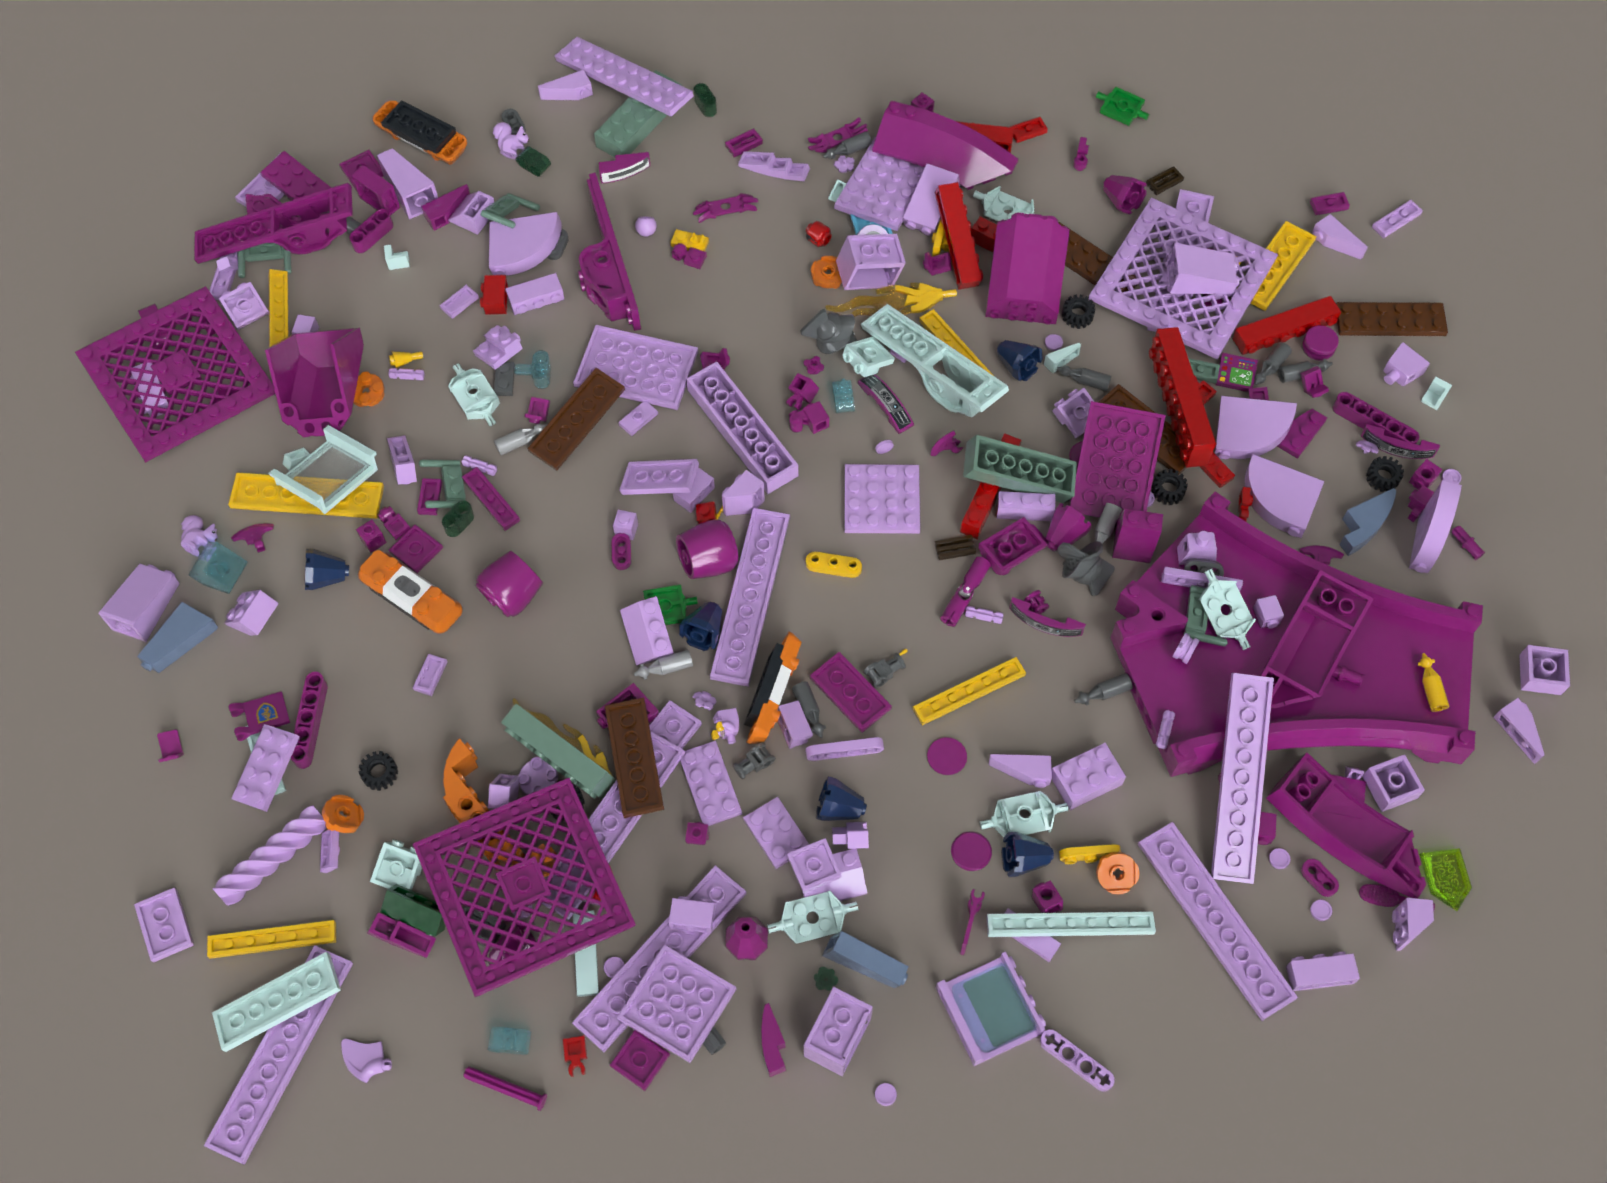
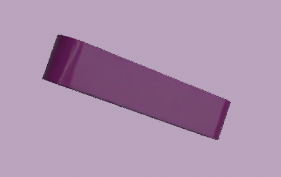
M1348 392L1339 393L1333 404V411L1337 415L1362 429L1365 428L1366 424L1385 429V436L1417 444L1420 438L1419 433L1413 428Z
M316 671L306 676L294 734L300 737L292 753L291 760L300 769H305L312 763L328 684L324 677ZM320 681L318 685L313 686L315 682ZM316 699L314 703L309 704L311 700ZM313 717L311 721L305 722L308 718ZM308 736L306 740L301 741L303 737ZM305 754L302 759L297 760L300 755Z

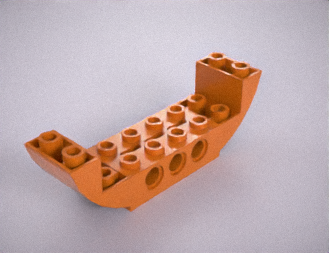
M461 739L457 740L446 760L444 769V789L446 795L443 797L449 810L459 823L489 812L484 802L478 799V795L473 788L469 787L465 782L464 778L478 768L476 763L478 758L468 742L464 744ZM504 830L497 832V834L503 835ZM491 837L487 846L497 849L500 840ZM485 838L480 839L476 842L483 844ZM505 842L501 851L511 854L514 845ZM543 843L537 848L544 850L546 846ZM550 846V849H549L548 852H551V853H553V854H556V852H555V851L553 850V848ZM518 847L515 856L525 858L524 853ZM485 850L484 855L489 862H491L494 853ZM532 852L530 858L535 856L539 863L542 855ZM499 855L495 864L505 867L508 858ZM546 857L543 865L552 868L555 859ZM513 860L510 867L520 862ZM542 871L544 877L549 876L550 873Z

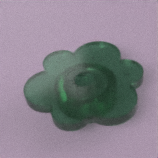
M820 967L818 973L814 975L818 990L826 989L830 991L832 986L838 983V977L835 976L833 969L828 970L826 967Z

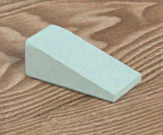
M1076 343L1047 354L1044 366L1052 373L1058 371L1057 367L1065 366L1079 355L1081 344Z

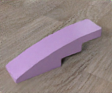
M743 152L738 163L739 167L756 173L796 181H805L810 170L808 164L793 163L791 158H776L774 153Z

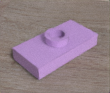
M465 285L443 302L440 308L453 319L479 297L476 292Z
M643 401L619 421V426L630 436H633L658 415V411L647 401Z
M428 654L414 683L413 690L432 696L447 665V660Z
M327 830L322 833L320 872L328 873L338 868V855L340 853L339 832L335 830Z

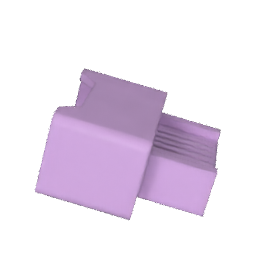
M846 822V827H832L833 844H847L848 849L869 848L867 822Z

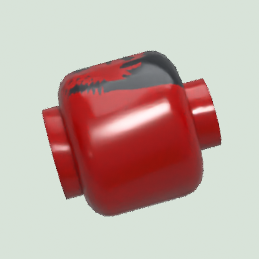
M820 221L810 223L806 228L807 240L817 247L826 246L832 238L831 229Z

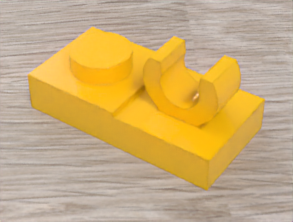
M676 229L670 243L671 247L682 243L687 247V251L692 247L705 252L709 243V237Z

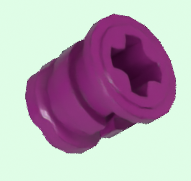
M1040 590L1032 592L1024 599L1025 602L1031 603L1030 609L1034 610L1037 614H1042L1049 608L1048 603H1045L1044 597L1040 596Z

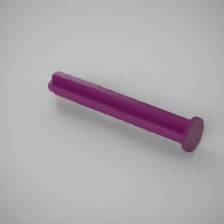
M470 1066L465 1069L463 1075L465 1079L537 1107L538 1111L543 1109L547 1099V1094L545 1093L540 1095Z

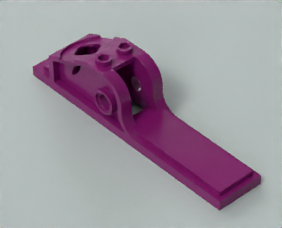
M596 172L589 174L590 179H587L589 196L603 241L586 247L579 255L581 270H578L581 289L582 292L586 291L587 298L594 305L597 304L611 322L627 318L629 325H633L634 331L640 330L638 307Z
M345 183L195 231L194 260L199 264L263 243L278 244L293 254H308L324 249L337 236H341L347 231V217L353 215L352 186L349 183Z

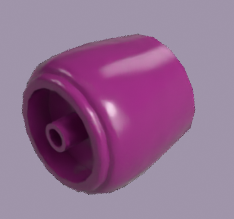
M717 519L708 520L697 524L676 537L679 559L686 575L690 579L726 574L732 571L738 563L739 555L736 541L731 529L724 521Z
M509 551L482 570L477 576V583L475 584L490 604L494 607L497 605L506 617H515L528 606L543 585V582L514 552Z

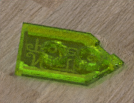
M1460 848L1420 853L1419 856L1431 895L1455 911H1458L1472 889Z

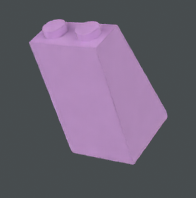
M393 148L377 155L384 178L393 185L397 199L408 218L412 219L423 214L421 206L438 198L433 181Z
M926 164L903 216L904 225L911 230H920L923 234L929 236L937 233L941 216L935 191L938 185L959 183V174Z
M1174 243L1166 262L1170 294H1233L1235 288L1239 285V277L1236 276L1237 263L1234 261L1233 254Z
M139 564L98 614L113 631L146 642L180 583L175 578V574L168 570L163 572L153 565L148 564L145 566Z

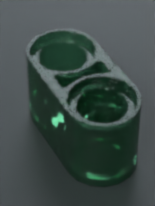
M696 84L693 89L696 105L704 116H715L717 113L715 96L706 84Z
M527 146L516 157V162L519 166L537 177H540L551 166L550 160L544 154L530 146Z
M459 501L442 518V525L447 536L457 537L474 520L471 504L467 501Z

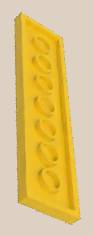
M236 473L228 505L231 509L377 519L384 485L381 482L364 481L330 511L324 514L311 503L282 486H277L275 479L270 475ZM295 477L293 479L322 496L323 501L348 481Z

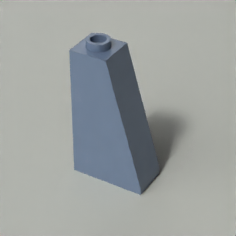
M181 602L137 656L142 662L141 666L148 671L154 670L160 673L216 631L218 626L213 619Z
M843 931L830 937L822 955L829 960L892 988L904 985L908 978V973L906 972L909 966Z

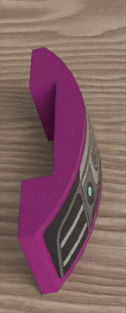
M874 374L858 381L859 386L867 395H871L889 417V423L898 434L914 426L910 415L901 401L881 378Z
M1366 424L1361 434L1364 440L1372 442L1379 450L1402 458H1433L1440 448L1439 444L1421 440L1419 445L1385 436V429Z
M1012 597L1009 609L1027 625L1051 635L1063 637L1082 636L1086 624L1068 617L1064 624L1029 611L1031 603Z

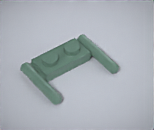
M507 193V195L486 207V210H482L481 216L514 228L515 222L503 217L517 209L519 204L535 211H539L540 205Z
M263 243L238 251V277L245 278L246 260L247 262L283 259V257L284 271H288V274L292 272L291 252L275 243Z
M421 459L419 461V466L442 468L441 474L446 501H426V508H466L467 502L465 501L466 496L460 460Z
M1191 585L1186 614L1188 622L1184 634L1187 633L1190 635V638H1197L1201 642L1226 646L1228 643L1227 639L1205 634L1208 616L1199 598L1206 588Z

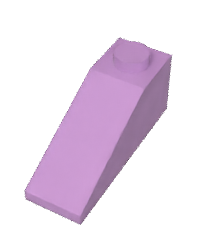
M584 70L538 86L541 100H580L593 95L591 82Z
M1331 214L1316 223L1312 234L1317 236L1316 241L1320 242L1323 246L1358 259L1363 258L1368 248Z
M406 436L387 438L398 485L417 482L414 460Z
M1519 698L1499 710L1493 717L1534 764L1545 755L1533 715L1529 711L1528 706L1521 702Z
M990 754V766L1028 785L1043 788L1051 783V756Z

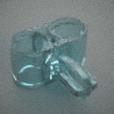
M540 350L535 352L532 364L515 365V374L532 375L534 385L537 388L544 389L549 386L551 363L549 354L546 351Z
M841 379V381H833L832 388L836 413L855 411L851 380Z
M492 1027L488 1051L527 1055L529 1053L531 1031Z

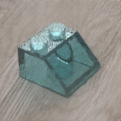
M215 541L206 544L188 576L204 586L230 594L248 562Z

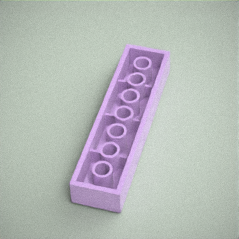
M718 362L711 364L686 379L689 393L749 471L764 482V490L767 494L798 477V464Z

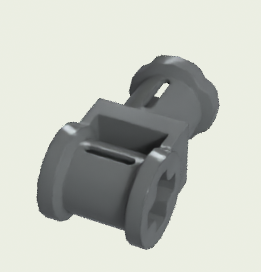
M895 653L894 657L886 662L882 659L870 664L864 670V673L869 675L874 682L873 686L879 688L893 678L894 672L899 669H905L906 665L902 657Z
M764 742L757 744L751 751L746 753V759L738 764H733L736 773L742 780L753 770L757 773L761 769L769 767L776 758L774 755H770L765 748Z

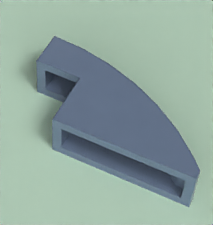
M1395 488L1346 511L1342 520L1351 533L1344 535L1339 545L1347 556L1360 550L1377 534L1393 506L1396 496Z

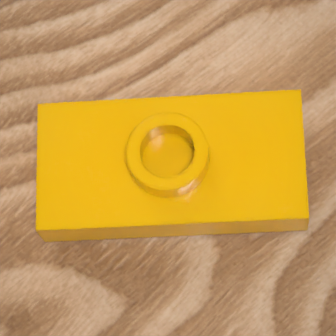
M941 219L937 233H933L932 243H934L932 257L940 255L944 236Z

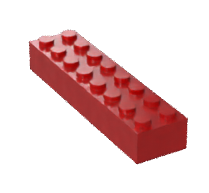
M1179 328L1157 329L1156 335L1152 339V347L1149 349V357L1154 363L1153 370L1158 376V386L1162 389V399L1167 405L1166 410L1167 415L1171 418V428L1175 431L1176 444L1181 450V460L1184 461L1186 468L1208 466L1216 442Z

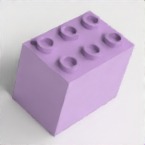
M897 234L849 235L836 260L844 290L893 288L906 264Z
M833 987L804 1044V1057L843 1076L871 1020L873 1007Z

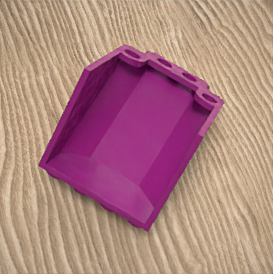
M1017 212L1010 219H1003L997 222L986 317L1027 321L1030 323L1056 324L1069 229L1066 226H1061L1058 223V219L1054 216Z
M360 328L295 333L265 350L282 421L288 426L291 425L302 437L325 436L323 429L328 425L340 431L351 416L364 347Z

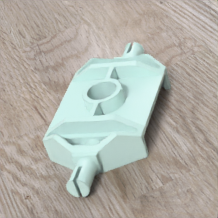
M1001 186L989 191L987 194L977 190L973 194L974 198L982 200L984 216L995 221L1008 220L1017 212L1034 214V200L1028 203L1001 192ZM1010 210L1012 213L1007 214L1004 211Z
M460 364L454 365L453 369L457 375L451 379L448 387L465 412L467 419H486L489 426H492V423L495 425L496 421L491 414L498 407L500 401L481 370L472 368L465 371L461 368ZM471 389H477V390H478V391H477L476 393H474V394L468 393Z
M1212 569L1205 571L1204 573L1210 583H1208V587L1203 591L1199 600L1217 636L1220 638H1235V640L1239 641L1242 650L1251 647L1245 634L1256 619L1252 618L1236 586L1237 581L1218 580ZM1223 604H1227L1230 607L1228 615H1224L1221 612Z
M1041 791L997 800L994 816L989 820L980 821L981 830L993 827L1003 837L1008 832H1019L1024 835L1047 830L1051 832L1055 815L1068 811L1067 803L1055 805ZM1023 809L1028 810L1030 817H1021L1019 811Z
M831 891L785 902L781 920L773 924H767L768 928H772L768 931L769 933L779 930L784 931L795 944L841 932L845 914L858 910L857 902L844 905ZM809 912H815L818 915V921L815 924L807 921L806 917Z

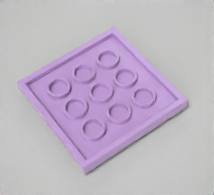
M845 464V533L920 534L919 465Z
M664 945L617 1018L670 1052L691 1063L735 993L736 987Z

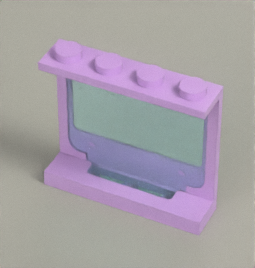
M1003 952L1000 958L948 982L944 979L936 984V990L973 1066L1042 1035L1045 1031L1046 1023L1042 1015L1037 1014L1034 1008L1036 1007L1035 1001L1031 995H1027L1024 989L1026 987L1024 979L1021 975H1017L1015 962L1011 956L1008 957L1006 952Z

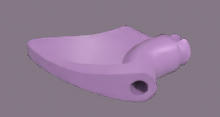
M349 1039L342 1040L341 1046L344 1062L348 1070L360 1081L367 1083L373 1075L384 1073L385 1070L388 1071L392 1068L391 1060L389 1058L384 1059L381 1041L363 1044Z

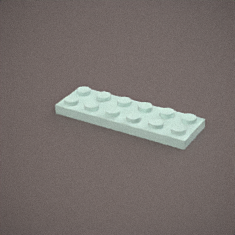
M325 952L212 1012L221 1050L227 1052L341 991L331 955Z

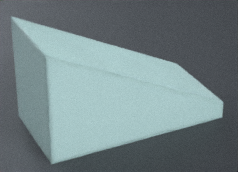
M837 179L828 199L836 202L847 183Z
M301 448L284 454L283 465L290 471L308 457L310 453L305 448Z

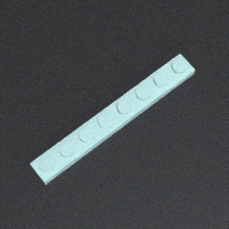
M1153 912L987 914L986 916L988 937L1154 935L1156 932Z

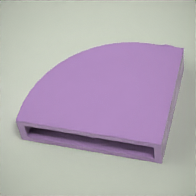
M558 213L509 219L515 222L514 228L495 221L490 222L489 268L492 274L508 276L522 273L545 260L555 248L561 234L562 223Z
M1221 396L1215 454L1220 459L1251 458L1253 454L1260 456L1271 451L1288 434L1295 416L1297 403Z
M1253 454L1245 474V487H1249L1250 495H1253L1252 507L1263 520L1273 527L1291 536L1301 538L1306 530L1324 481Z
M1442 480L1420 514L1409 565L1410 569L1420 573H1429L1435 564L1449 534L1462 485Z

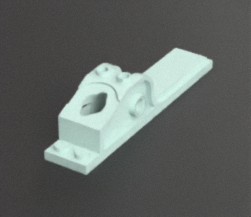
M886 304L861 323L863 330L912 363L921 374L924 386L931 397L951 412H959L965 414V416L973 417L979 411L983 412L1009 391L1008 385L889 304ZM942 360L949 378L937 372L932 366Z

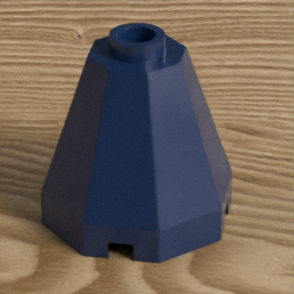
M1005 340L997 347L999 359L1018 381H1027L1038 370V367H1036L1037 363H1041L1043 359L1042 349L1036 345Z
M306 549L305 590H315L345 581V576H349V565H345V560L316 549Z
M715 602L704 603L683 619L680 624L679 635L682 638L685 636L688 639L686 641L688 645L702 651H707L709 647L715 649L719 640L722 609Z
M828 776L819 796L821 807L817 806L816 819L822 821L859 819L861 815L865 814L867 804L864 803V797L838 779Z
M1008 832L1003 837V842L1007 843L1006 847H1002L1001 855L1003 869L1005 872H1009L1007 874L1008 877H1018L1047 866L1054 858L1053 848L1047 842L1019 832Z

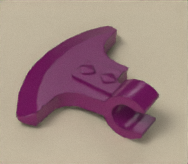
M955 431L939 439L932 447L930 455L936 456L943 450L959 453L963 447H957L961 441L953 438L956 435Z
M267 523L252 525L240 530L231 539L234 542L245 540L248 545L254 544L259 553L265 551L263 534L273 530L274 525Z
M1314 545L1300 548L1302 554L1310 555L1313 559L1326 565H1330L1331 559H1342L1344 556L1342 552L1326 546Z

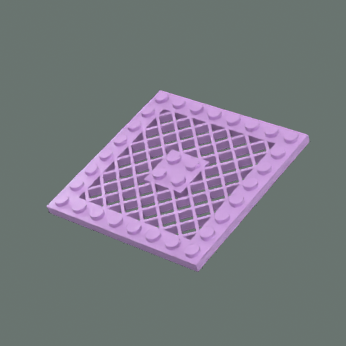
M1151 198L1090 293L1088 300L1092 299L1093 302L1155 331L1157 329L1178 327L1185 345L1218 359L1273 266L1278 254ZM1166 226L1167 230L1160 231L1159 227ZM1181 233L1183 237L1176 238L1175 234ZM1170 235L1171 239L1164 240L1163 236ZM1158 238L1159 242L1153 243L1151 239ZM1197 240L1198 244L1192 245L1191 241ZM1184 242L1190 246L1200 248L1213 247L1216 251L1232 253L1234 261L1237 263L1236 274H1238L1240 285L1238 289L1235 288L1233 294H1208V296L1201 297V294H1195V299H1192L1194 294H1170L1167 270L1166 272L1164 271L1166 262H1161L1159 258L1166 257L1168 259L1171 250H1168L1167 246ZM1162 247L1163 252L1157 253L1156 248ZM1150 250L1152 254L1145 255L1144 251ZM1155 260L1156 264L1149 265L1148 261ZM1245 261L1246 266L1240 267L1239 262ZM1143 262L1144 266L1137 268L1136 263ZM1158 269L1160 274L1153 275L1152 271ZM1147 272L1148 276L1141 277L1140 273ZM1135 274L1137 279L1130 280L1128 276ZM1151 282L1152 286L1145 287L1144 283ZM1139 284L1141 289L1134 290L1132 286ZM1127 287L1129 291L1121 292L1120 288ZM1167 289L1168 294L1162 295L1160 290ZM1155 292L1156 296L1149 297L1148 293ZM1143 294L1145 299L1138 300L1136 295ZM1183 296L1184 301L1178 302L1176 298ZM1171 299L1172 304L1166 305L1164 300ZM1223 299L1224 303L1217 304L1216 300ZM1211 301L1212 306L1206 307L1204 302ZM1159 302L1161 306L1154 307L1152 303ZM1199 304L1200 308L1194 310L1192 305ZM1187 306L1189 311L1182 312L1180 308ZM1175 309L1177 313L1170 315L1168 310ZM1215 311L1217 316L1210 317L1209 312ZM1203 314L1205 318L1198 320L1196 315ZM1191 316L1193 321L1186 322L1185 318ZM1208 324L1209 329L1202 330L1201 325Z

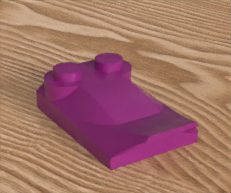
M1023 517L980 542L978 548L982 557L990 562V567L996 574L1006 575L1013 567L1047 547V542L1036 526L1030 524Z

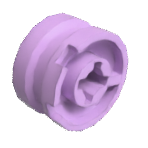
M1185 633L1173 658H1180L1183 663L1187 664L1200 640L1197 638L1192 639L1189 634Z

